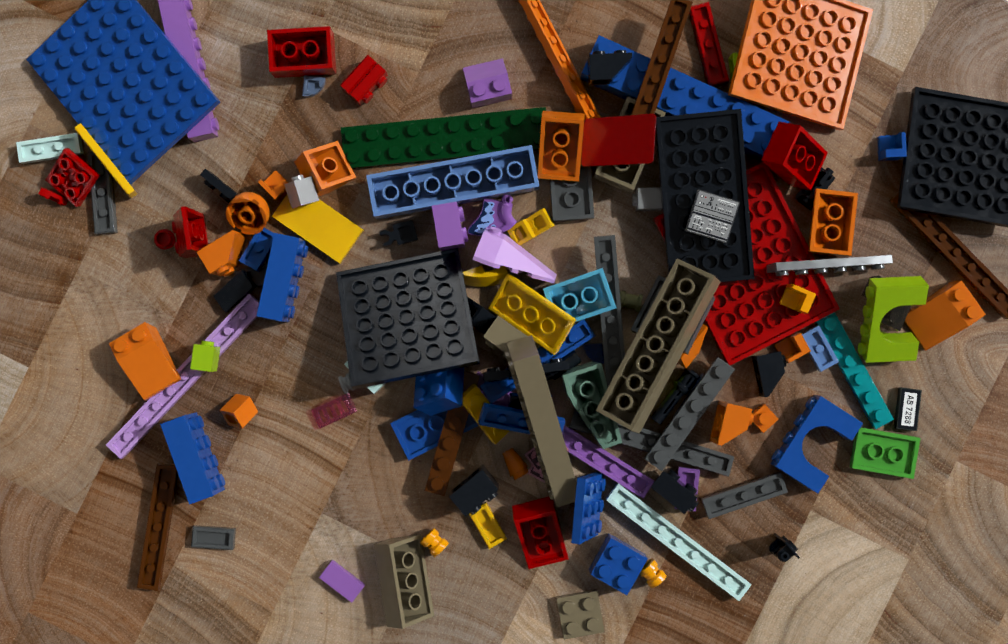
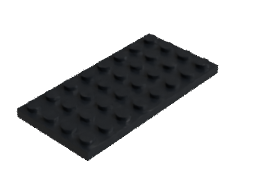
M741 109L656 117V140L668 274L676 259H680L714 275L720 282L755 279ZM699 191L738 202L726 242L687 230Z

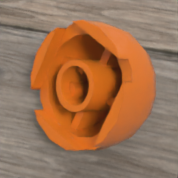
M254 192L237 194L229 202L226 209V218L233 228L237 227L243 234L254 235L260 233L267 225L270 217V210L266 200Z

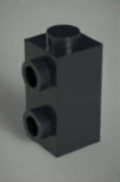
M665 469L651 488L683 514L687 511L692 512L699 503L696 501L699 496L696 494L697 489L689 483L685 485L679 480L680 476L670 469L668 471Z

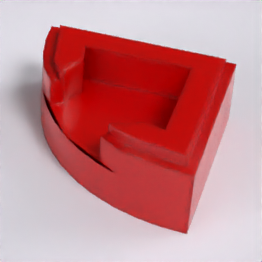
M41 187L38 193L40 196L63 206L68 202L64 196Z

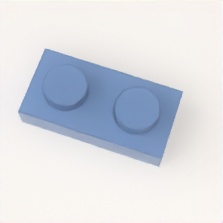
M819 325L802 333L811 350L808 354L818 372H822L839 362Z

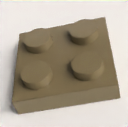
M597 589L556 596L564 640L605 632Z

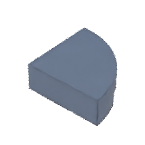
M304 76L303 98L317 95L323 89L326 79L324 77Z

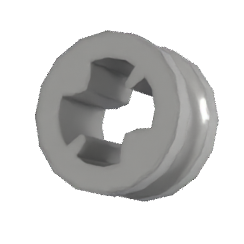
M349 373L345 377H338L345 394L349 390H355L351 387Z

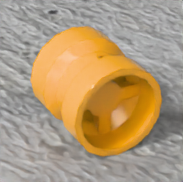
M433 528L420 541V544L423 547H428L430 554L435 558L445 549L449 542L445 538L439 537V532Z
M653 558L646 561L640 572L641 577L646 578V583L650 588L661 584L667 576L663 570H659L658 564Z

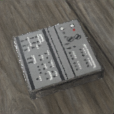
M697 190L685 231L727 243L740 202Z

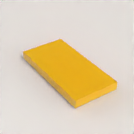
M286 195L272 215L273 218L340 264L364 231L320 199L317 202L292 209L288 195Z
M510 273L505 276L488 308L525 335H532L533 340L553 355L558 353L577 320Z

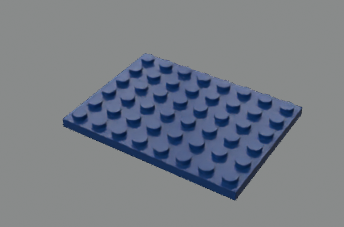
M88 0L26 59L75 121L84 126L130 185L220 103L215 94L137 0Z

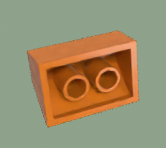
M815 189L809 252L840 258L852 255L858 193Z

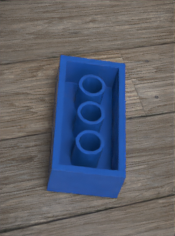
M274 233L256 316L281 322H289L290 318L293 319L295 314L293 302L294 298H298L300 286H297L298 279L302 278L304 266L301 265L303 258H306L308 253L306 241L297 237Z
M196 412L160 424L189 505L225 490V479L222 474H219L217 469L218 460L214 454L212 455L210 449L211 441L208 435L204 433L202 417L198 416Z

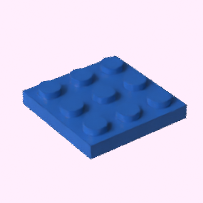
M595 472L577 478L571 543L582 544L601 532L602 521L600 520V512L603 511L604 500L601 498L602 491L605 490L606 486L603 473Z

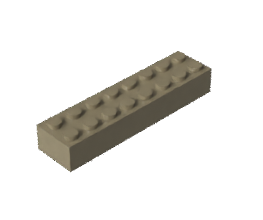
M676 259L598 405L597 412L640 434L720 284V281L714 275L680 259Z
M530 335L508 342L509 351H506L505 355L550 500L555 499L557 507L575 502L577 482L533 337Z

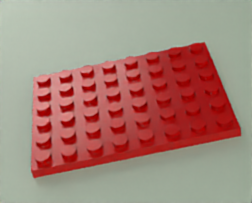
M764 162L746 170L755 279L720 282L713 295L715 301L705 319L725 362L730 366L840 309L823 274H814V270L808 271V274L795 275V272H788V276L776 277L775 273L767 274L766 265L772 263L815 259L812 253L808 251L809 247L775 179ZM663 214L653 218L665 242ZM787 284L797 285L816 294L808 313H799L779 303Z

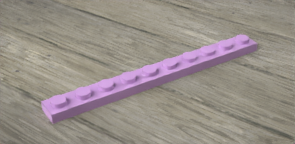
M248 294L204 340L212 341L214 346L220 347L219 357L258 317L256 315L259 301L251 294ZM192 354L177 369L182 380L151 397L106 444L120 459H123L206 372L190 369Z

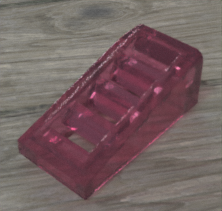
M347 393L311 411L319 429L357 412V409L350 394ZM340 401H344L348 412L344 411ZM335 403L337 404L338 409L341 413V415L339 416L337 415L336 410L333 406V404ZM327 407L330 408L334 418L330 419L326 410ZM320 410H322V412H323V414H324V416H325V418H326V420H327V421L324 422V423H323V421H322V419H321V417H320V414H319V412H318V411H320Z

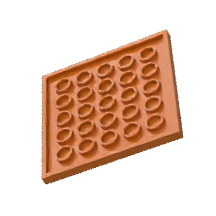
M751 0L728 96L839 131L843 130L873 9L847 0Z

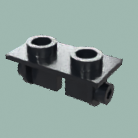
M821 167L812 189L806 190L801 188L794 199L811 210L814 204L815 189H827L835 179L832 175L834 173L833 170Z
M776 533L774 534L777 539L769 546L771 554L782 562L788 561L793 556L798 559L800 558L796 553L798 548L792 541L788 540L784 535L780 537Z

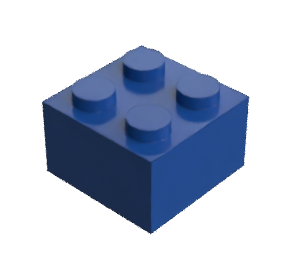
M464 367L416 377L413 408L431 416L461 407Z
M608 533L588 570L593 577L628 595L648 558L645 553Z

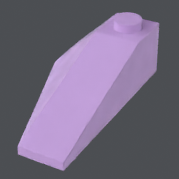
M486 227L473 257L474 261L497 269L500 268V265L506 266L512 273L516 274L524 271L531 278L553 284L557 275L496 227Z

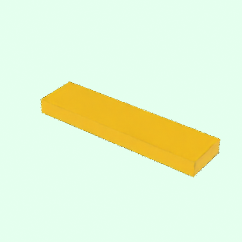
M81 123L75 127L77 133L130 198L136 196L137 192L84 126Z

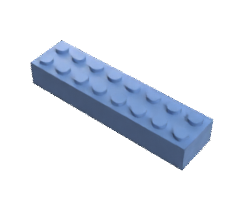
M532 145L366 175L373 216L376 219L432 210L433 205L457 202L459 205L481 201L484 198L502 197L505 194L514 195L539 190Z

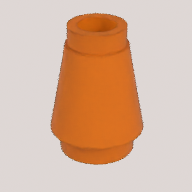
M513 448L502 453L510 477L513 476L514 480L529 473L528 465Z

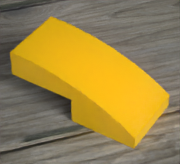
M543 208L528 218L521 220L507 230L510 238L521 246L555 225L546 209Z
M483 266L464 271L463 277L465 285L487 287L502 284L508 272L505 266L487 272L484 271Z

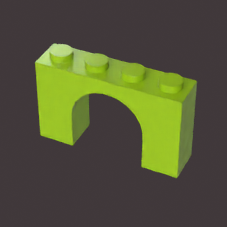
M921 276L869 279V286L865 290L867 301L863 307L864 322L860 326L862 337L861 342L858 343V353L866 363L916 361L919 341L912 332L884 333L880 331V323L885 314L895 307L926 305L929 285Z

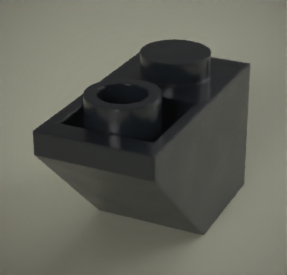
M616 50L614 53L605 54V51H595L589 54L587 60L589 85L610 84L630 63L632 52L626 53V50Z

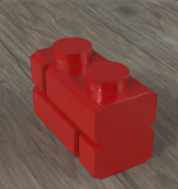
M367 55L341 83L340 87L361 106L363 103L367 104L373 98V92L377 87L380 89L385 85L388 74L384 68Z

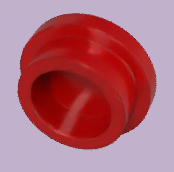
M161 229L154 236V243L160 249L168 250L175 244V235L168 229Z

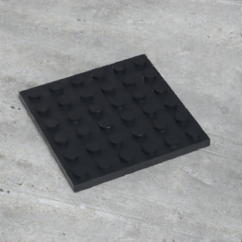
M921 87L913 88L906 134L907 157L903 158L897 208L1008 227V103Z
M458 248L336 272L352 389L480 364Z

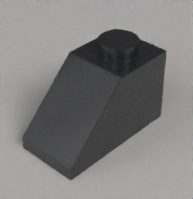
M468 297L472 324L485 334L497 317Z
M781 351L751 356L760 397H769L785 373L786 359L781 354Z

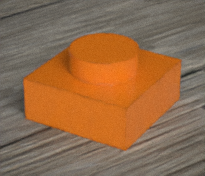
M764 403L753 412V424L762 433L779 420Z

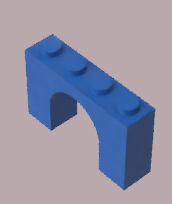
M814 395L807 400L805 404L806 409L803 414H799L795 419V426L792 431H789L784 436V443L780 450L777 449L773 453L771 465L818 494L829 476L811 465L804 457L802 451L804 437L813 428L826 426L843 438L852 441L863 423L822 396Z

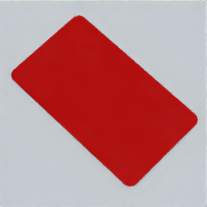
M652 113L585 119L581 165L606 166L652 163L654 160L656 115Z

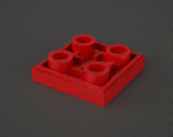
M65 148L45 181L74 206L79 207L100 175L73 151Z

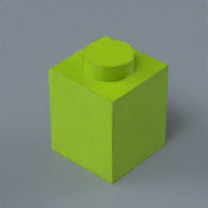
M201 340V344H194L190 369L216 372L220 347L214 346L212 341Z

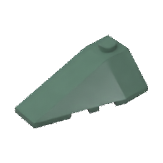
M591 361L575 366L562 374L567 397L601 448L606 449L622 443L617 422L596 411L608 389L602 364Z

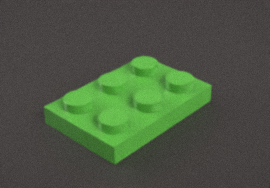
M861 427L854 437L849 467L914 479L921 438Z

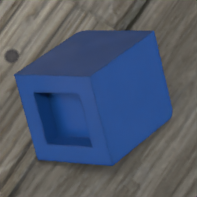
M900 132L896 135L879 136L877 138L878 161L900 160L907 157L905 132Z

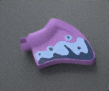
M505 194L500 201L484 198L482 210L469 226L468 233L482 236L486 227H496L502 230V233L512 228L517 222L512 216V196Z

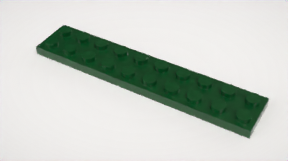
M546 107L341 127L343 152L351 168L359 169L458 159L532 145L533 151H538L540 147L542 112L546 111Z

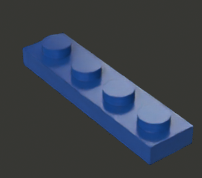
M483 403L478 420L479 425L530 434L523 410ZM557 417L561 431H563L566 421L563 417Z

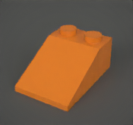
M555 111L542 112L538 179L579 182L585 114Z
M959 280L949 282L928 297L926 305L915 306L901 316V318L926 351L971 326L986 314L963 281Z
M144 322L109 343L117 362L143 400L150 399L182 380L156 327Z

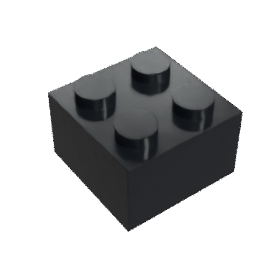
M482 465L453 488L449 497L464 516H467L469 513L474 515L481 509V505L485 500L489 502L498 495L499 483L486 467Z

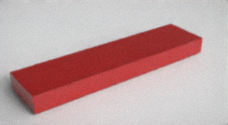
M706 2L691 6L689 16L706 83L712 87L726 84L729 82L710 4Z

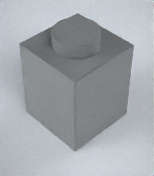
M298 175L291 178L292 182L284 184L292 209L319 201L312 176L304 178L303 175Z
M661 187L637 188L635 194H632V206H636V211H661Z

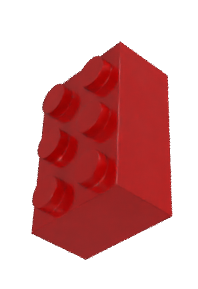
M330 26L267 30L269 72L274 78L336 74L334 33Z
M778 122L761 161L788 185L811 190L828 152L801 125Z

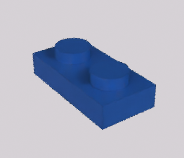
M263 228L260 233L255 234L239 262L259 272L270 254L274 233Z

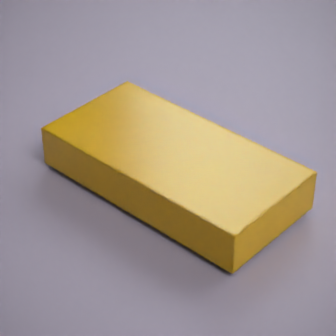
M487 502L482 504L481 509L474 515L469 513L489 549L507 539Z

